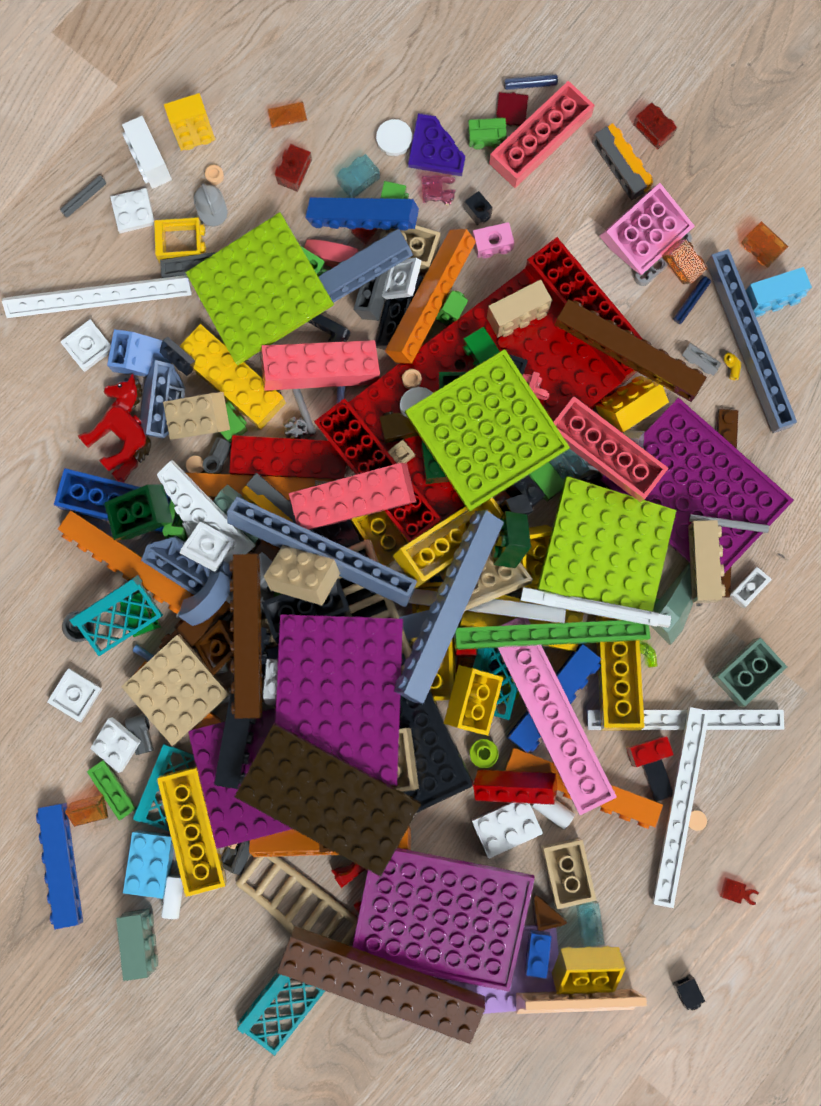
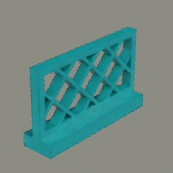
M139 575L69 620L73 626L79 628L98 656H101L163 616L141 584L142 580ZM139 590L143 595L142 602L132 600L135 591ZM118 602L128 603L126 612L116 610ZM131 604L141 606L140 616L130 614ZM144 608H152L156 615L152 618L144 617ZM103 612L112 613L111 622L100 621L101 614ZM115 614L126 616L124 626L114 624ZM129 617L139 619L138 627H128ZM87 622L96 623L95 633L89 632L84 624ZM100 624L110 626L108 636L98 634ZM113 627L123 629L121 638L112 637ZM97 638L107 639V646L101 650L98 646Z
M478 648L473 669L486 673L489 672L494 675L503 670L507 679L502 681L501 686L509 682L512 687L511 692L507 695L500 689L502 698L497 700L496 706L503 701L507 706L505 715L500 714L497 708H495L494 716L510 720L517 687L507 672L506 665L503 664L499 657L501 655L500 652L497 653L495 648ZM497 659L501 667L492 672L490 668L491 661Z
M166 743L163 744L133 820L170 832L165 820L166 816L163 815L160 809L163 802L158 804L155 797L156 793L160 791L157 778L171 770L176 772L175 768L184 764L188 769V763L195 760L194 754L172 747ZM173 752L181 754L184 760L183 763L174 767L170 760ZM168 763H169L170 766H171V768H169V769L166 770V768H167V766H168ZM153 800H154V802H155L156 805L153 806V807H151V805H152V803H153ZM158 808L161 818L155 821L147 819L149 811Z
M276 972L238 1020L237 1030L242 1034H247L275 1056L321 998L325 990L316 988L319 990L318 993L313 997L306 998L305 987H312L311 985L306 983L290 985L289 977ZM303 988L304 998L292 1000L291 990ZM289 990L290 1000L278 1002V993ZM304 1002L305 1009L303 1012L293 1014L292 1004ZM290 1004L291 1014L279 1016L278 1006ZM276 1006L277 1016L265 1018L264 1011L268 1007ZM292 1018V1026L289 1029L281 1030L280 1020ZM277 1021L278 1031L266 1032L265 1022ZM263 1023L264 1033L255 1034L250 1029L254 1024ZM279 1035V1042L275 1048L267 1043L268 1036Z

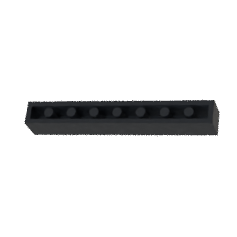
M261 627L262 667L263 664L266 665L268 653L265 650L266 645H269L271 641L269 629ZM262 672V684H263L264 673ZM231 692L214 785L239 789L247 774L244 773L245 764L248 765L250 753L247 752L248 745L252 744L254 737L251 728L252 724L255 725L257 718L235 719V714H232L231 704L235 702V694Z

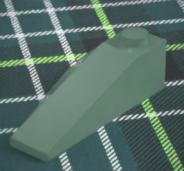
M690 563L653 608V612L671 616L668 628L651 626L669 645L683 631L693 606Z

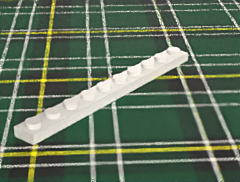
M183 275L6 297L2 299V304L6 317L12 318L192 295L188 276Z
M688 707L652 901L655 905L674 908L710 713L708 710Z
M587 710V730H601L600 710ZM644 710L645 727L642 730H684L688 710ZM708 710L710 713L706 730H784V710Z

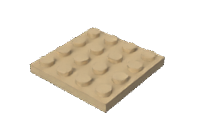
M498 534V536H497V539H496L494 545H495L496 542L499 540V534ZM490 552L465 611L530 585L533 579L521 562L516 568L494 565ZM450 566L439 572L443 581L446 577V571Z
M180 634L176 635L121 686L172 746L180 741L188 731H191L231 693L216 675L211 674L204 661Z

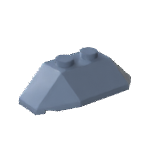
M154 360L145 380L140 415L145 435L165 438L169 431L163 402L185 397V386L175 371L173 364Z
M173 536L148 544L141 561L193 595L197 594L204 587L210 576V569L180 554L181 548L185 544L183 540Z

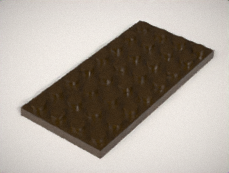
M276 723L273 724L234 796L380 877L421 805V802Z

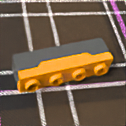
M612 123L595 133L592 140L593 145L630 200L632 201L649 191L653 184V178L643 168L641 159L633 153L630 143L624 140L621 130Z
M256 473L241 490L244 493L243 498L296 524L291 502Z

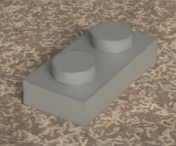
M691 343L682 354L689 363L698 365L703 372L713 376L722 364Z

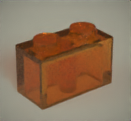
M762 221L741 243L746 251L752 253L758 262L767 268L789 247Z
M686 239L676 241L662 257L682 284H692L707 267L702 257L694 251L692 243Z

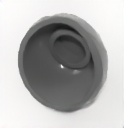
M81 611L67 614L62 622L63 634L73 642L86 641L79 628L73 626L69 621ZM87 622L84 624L89 632L94 631V623Z

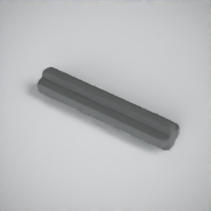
M100 175L97 176L60 208L61 213L65 217H69L106 185L104 178Z

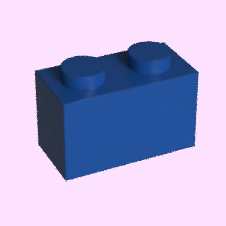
M529 929L524 969L526 976L547 978L552 939L549 932Z

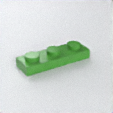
M104 760L87 771L119 821L137 809Z

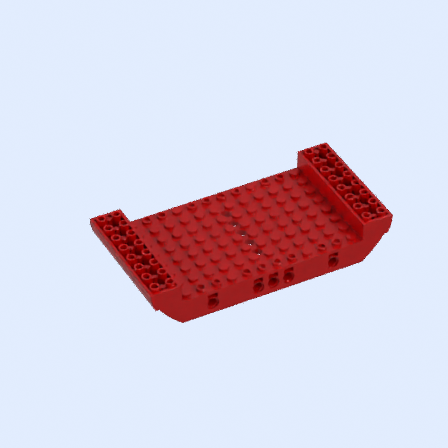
M556 237L528 258L526 266L522 271L420 347L412 363H399L351 401L347 402L344 398L316 419L314 423L352 471L358 475L397 464L388 451L402 440L385 444L379 417H382V414L386 412H399L401 414V398L406 391L410 390L403 385L402 376L404 372L409 369L419 371L422 377L419 387L427 388L435 393L439 390V372H469L475 368L471 355H466L462 346H464V338L482 327L485 328L500 352L505 349L508 355L511 354L528 360L524 374L533 375L534 372L540 373L539 377L542 378L540 388L548 391L549 397L547 400H538L553 422L573 397L593 410L596 408L595 405L600 403L604 397L615 393L618 388L622 387L637 373V371L555 326L556 320L568 299L581 303L583 308L589 311L597 312L605 320L615 322L617 327L631 331L640 340L643 338L560 239ZM541 280L552 299L547 316L540 320L536 318L530 321V324L524 328L518 327L514 329L513 333L506 337L500 336L497 338L487 319L488 306ZM462 361L465 364V368L458 370L454 364ZM420 435L404 439V442L415 454V457L407 462V467L416 502L384 510L409 542L465 507L450 482L425 484L421 452L423 440Z

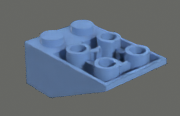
M114 329L107 363L112 372L147 377L154 360L170 364L171 362L165 359L159 352L162 340L135 332Z

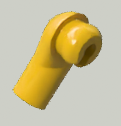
M726 353L723 359L731 370L729 379L739 380L741 362L734 354Z

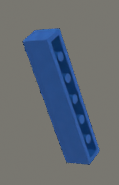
M310 197L305 218L314 228L330 227L338 229L339 227H346L348 229L364 228L367 230L381 228L383 230L399 229L406 231L408 229H415L419 207L414 199Z
M67 803L38 808L36 820L40 824L41 830L39 841L40 844H43L42 862L46 866L44 879L45 883L48 884L47 901L48 904H51L52 910L50 922L54 925V930L79 925L84 921Z

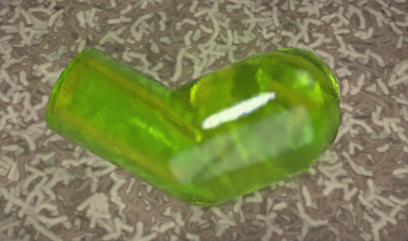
M641 642L640 654L647 657L648 668L658 667L655 649L646 642Z

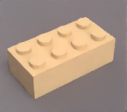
M718 520L693 521L688 526L692 603H716L722 600V596H725V585L721 584V577L724 576V566L720 565L723 547L719 545L722 528L721 525H718Z

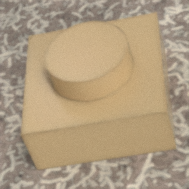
M404 440L388 451L397 464L407 463L415 457V454Z

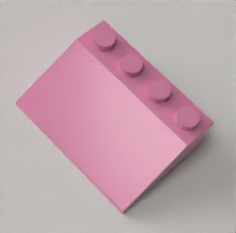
M661 183L652 187L600 235V238L612 252L638 274L642 275L694 227V224Z

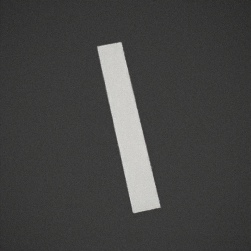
M415 589L408 603L431 606L438 592ZM493 599L467 611L565 623L566 609Z

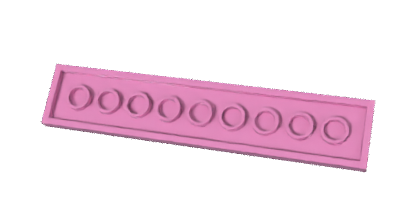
M518 617L501 626L531 624L528 618ZM542 646L498 647L502 659L578 814L582 815L617 798Z

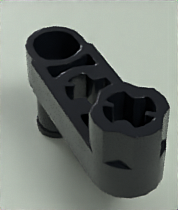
M321 314L308 321L311 325L331 335L328 342H347L352 334L347 328Z

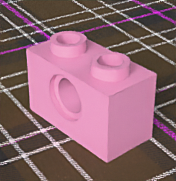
M509 222L473 230L472 237L476 241L474 247L477 258H490L493 254H507L513 250L514 239ZM496 240L498 243L491 244L489 241Z

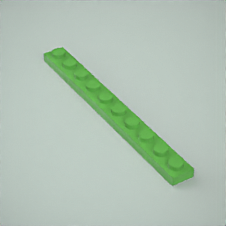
M625 620L457 628L454 633L455 650L651 639L649 625Z

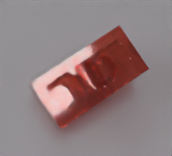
M652 102L635 117L633 126L657 150L668 142L677 130L675 122L664 115L662 109L655 106Z
M290 144L288 150L286 149L283 153V161L280 166H277L275 176L279 185L298 192L312 162V156L310 151Z

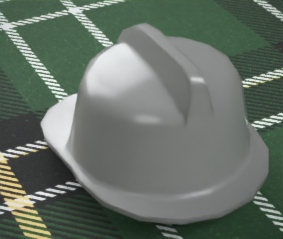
M201 184V187L195 192L193 197L198 215L206 225L212 227L219 226L225 221L228 214L222 193L215 186Z

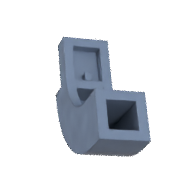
M223 560L216 572L211 570L204 587L194 596L183 600L178 617L194 626L210 618L222 606L231 592L230 580H232V572H230V564Z

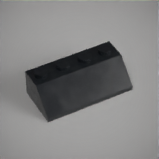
M420 275L417 277L413 296L385 300L375 339L376 348L386 350L424 279Z
M337 578L323 605L285 594L261 602L272 637L277 644H279L280 615L353 617L339 578Z

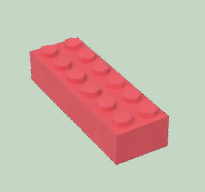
M567 81L490 154L489 164L516 188L592 116L595 105L572 83Z
M375 340L261 346L260 357L264 391L372 385L380 376Z
M575 397L570 400L553 422L573 452L640 503L648 496L668 470V467Z
M407 463L394 464L289 493L296 524L307 530L416 502Z

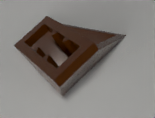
M534 892L532 895L534 924L538 931L566 925L567 921Z

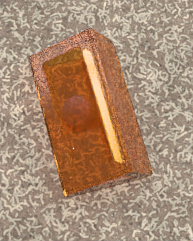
M303 101L268 109L272 128L307 121Z
M103 794L71 802L65 810L74 827L108 818Z

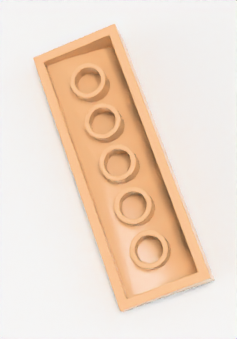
M616 989L615 992L557 994L556 991L516 993V1014L633 1010L636 1006H647L646 997L634 989Z

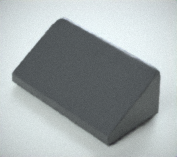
M250 840L238 843L235 849L226 847L222 857L224 869L233 874H242L250 855Z

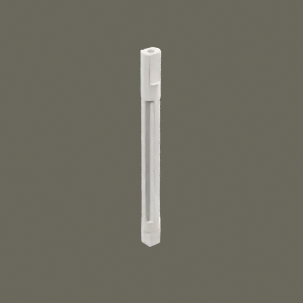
M523 587L521 601L656 627L668 628L671 622V616L573 596L567 597Z

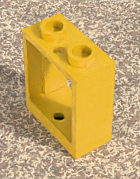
M199 218L154 220L155 255L159 263L160 260L206 253V244L202 236H205V226L201 224ZM196 230L197 251L166 252V232Z

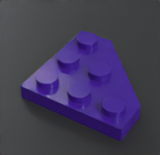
M418 113L408 168L462 177L466 156L458 149L455 141L444 130L436 116Z

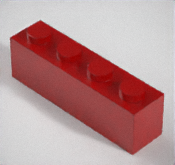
M477 770L473 784L475 801L554 805L558 789L556 773Z

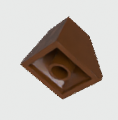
M219 620L195 644L212 675H215L234 656V653H231V641L234 640V632H231L230 629L231 621Z

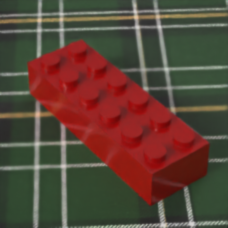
M232 435L229 471L231 475L254 476L257 473L260 476L335 479V481L346 478L347 463L329 441Z

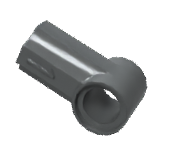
M216 438L208 457L203 461V468L206 473L221 474L222 466L232 446L230 442L222 438ZM211 463H217V467L214 470H208Z
M145 714L126 718V729L141 741L135 754L140 755L153 751L149 735L150 724L148 717Z

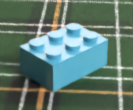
M801 267L752 283L745 291L755 316L760 317L766 314V311L772 310V312L782 309L785 305L794 306L799 304L801 299L807 296V292L812 286L805 268Z
M142 830L132 832L123 894L164 898L166 880L171 875L174 855L171 834Z

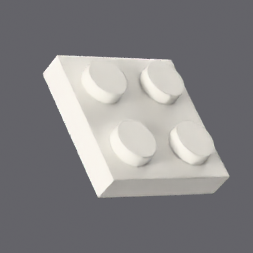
M146 188L110 197L119 233L154 225V216Z
M418 258L406 259L389 269L382 297L385 299H395L413 296L421 260Z
M88 320L61 341V344L84 372L107 356L111 348L110 343L91 320Z
M199 522L181 548L180 554L216 572L235 540Z
M67 669L47 703L78 722H82L102 691V688L75 671Z
M111 717L106 721L90 749L120 773L125 769L141 741Z

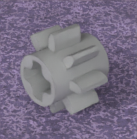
M293 417L288 420V423L284 424L285 434L290 439H304V436L308 434L307 424L302 418L296 420Z

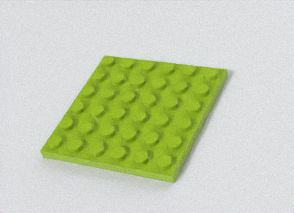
M281 212L185 272L237 365L260 352L262 345L273 344L335 305Z
M505 349L405 410L408 419L469 512L570 449Z
M567 476L564 480L537 589L567 597L573 596L653 612L676 510L645 500L640 503L632 496Z

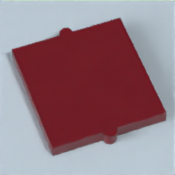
M499 92L496 118H506V125L510 127L512 125L521 126L526 121L529 95L516 94L515 92Z

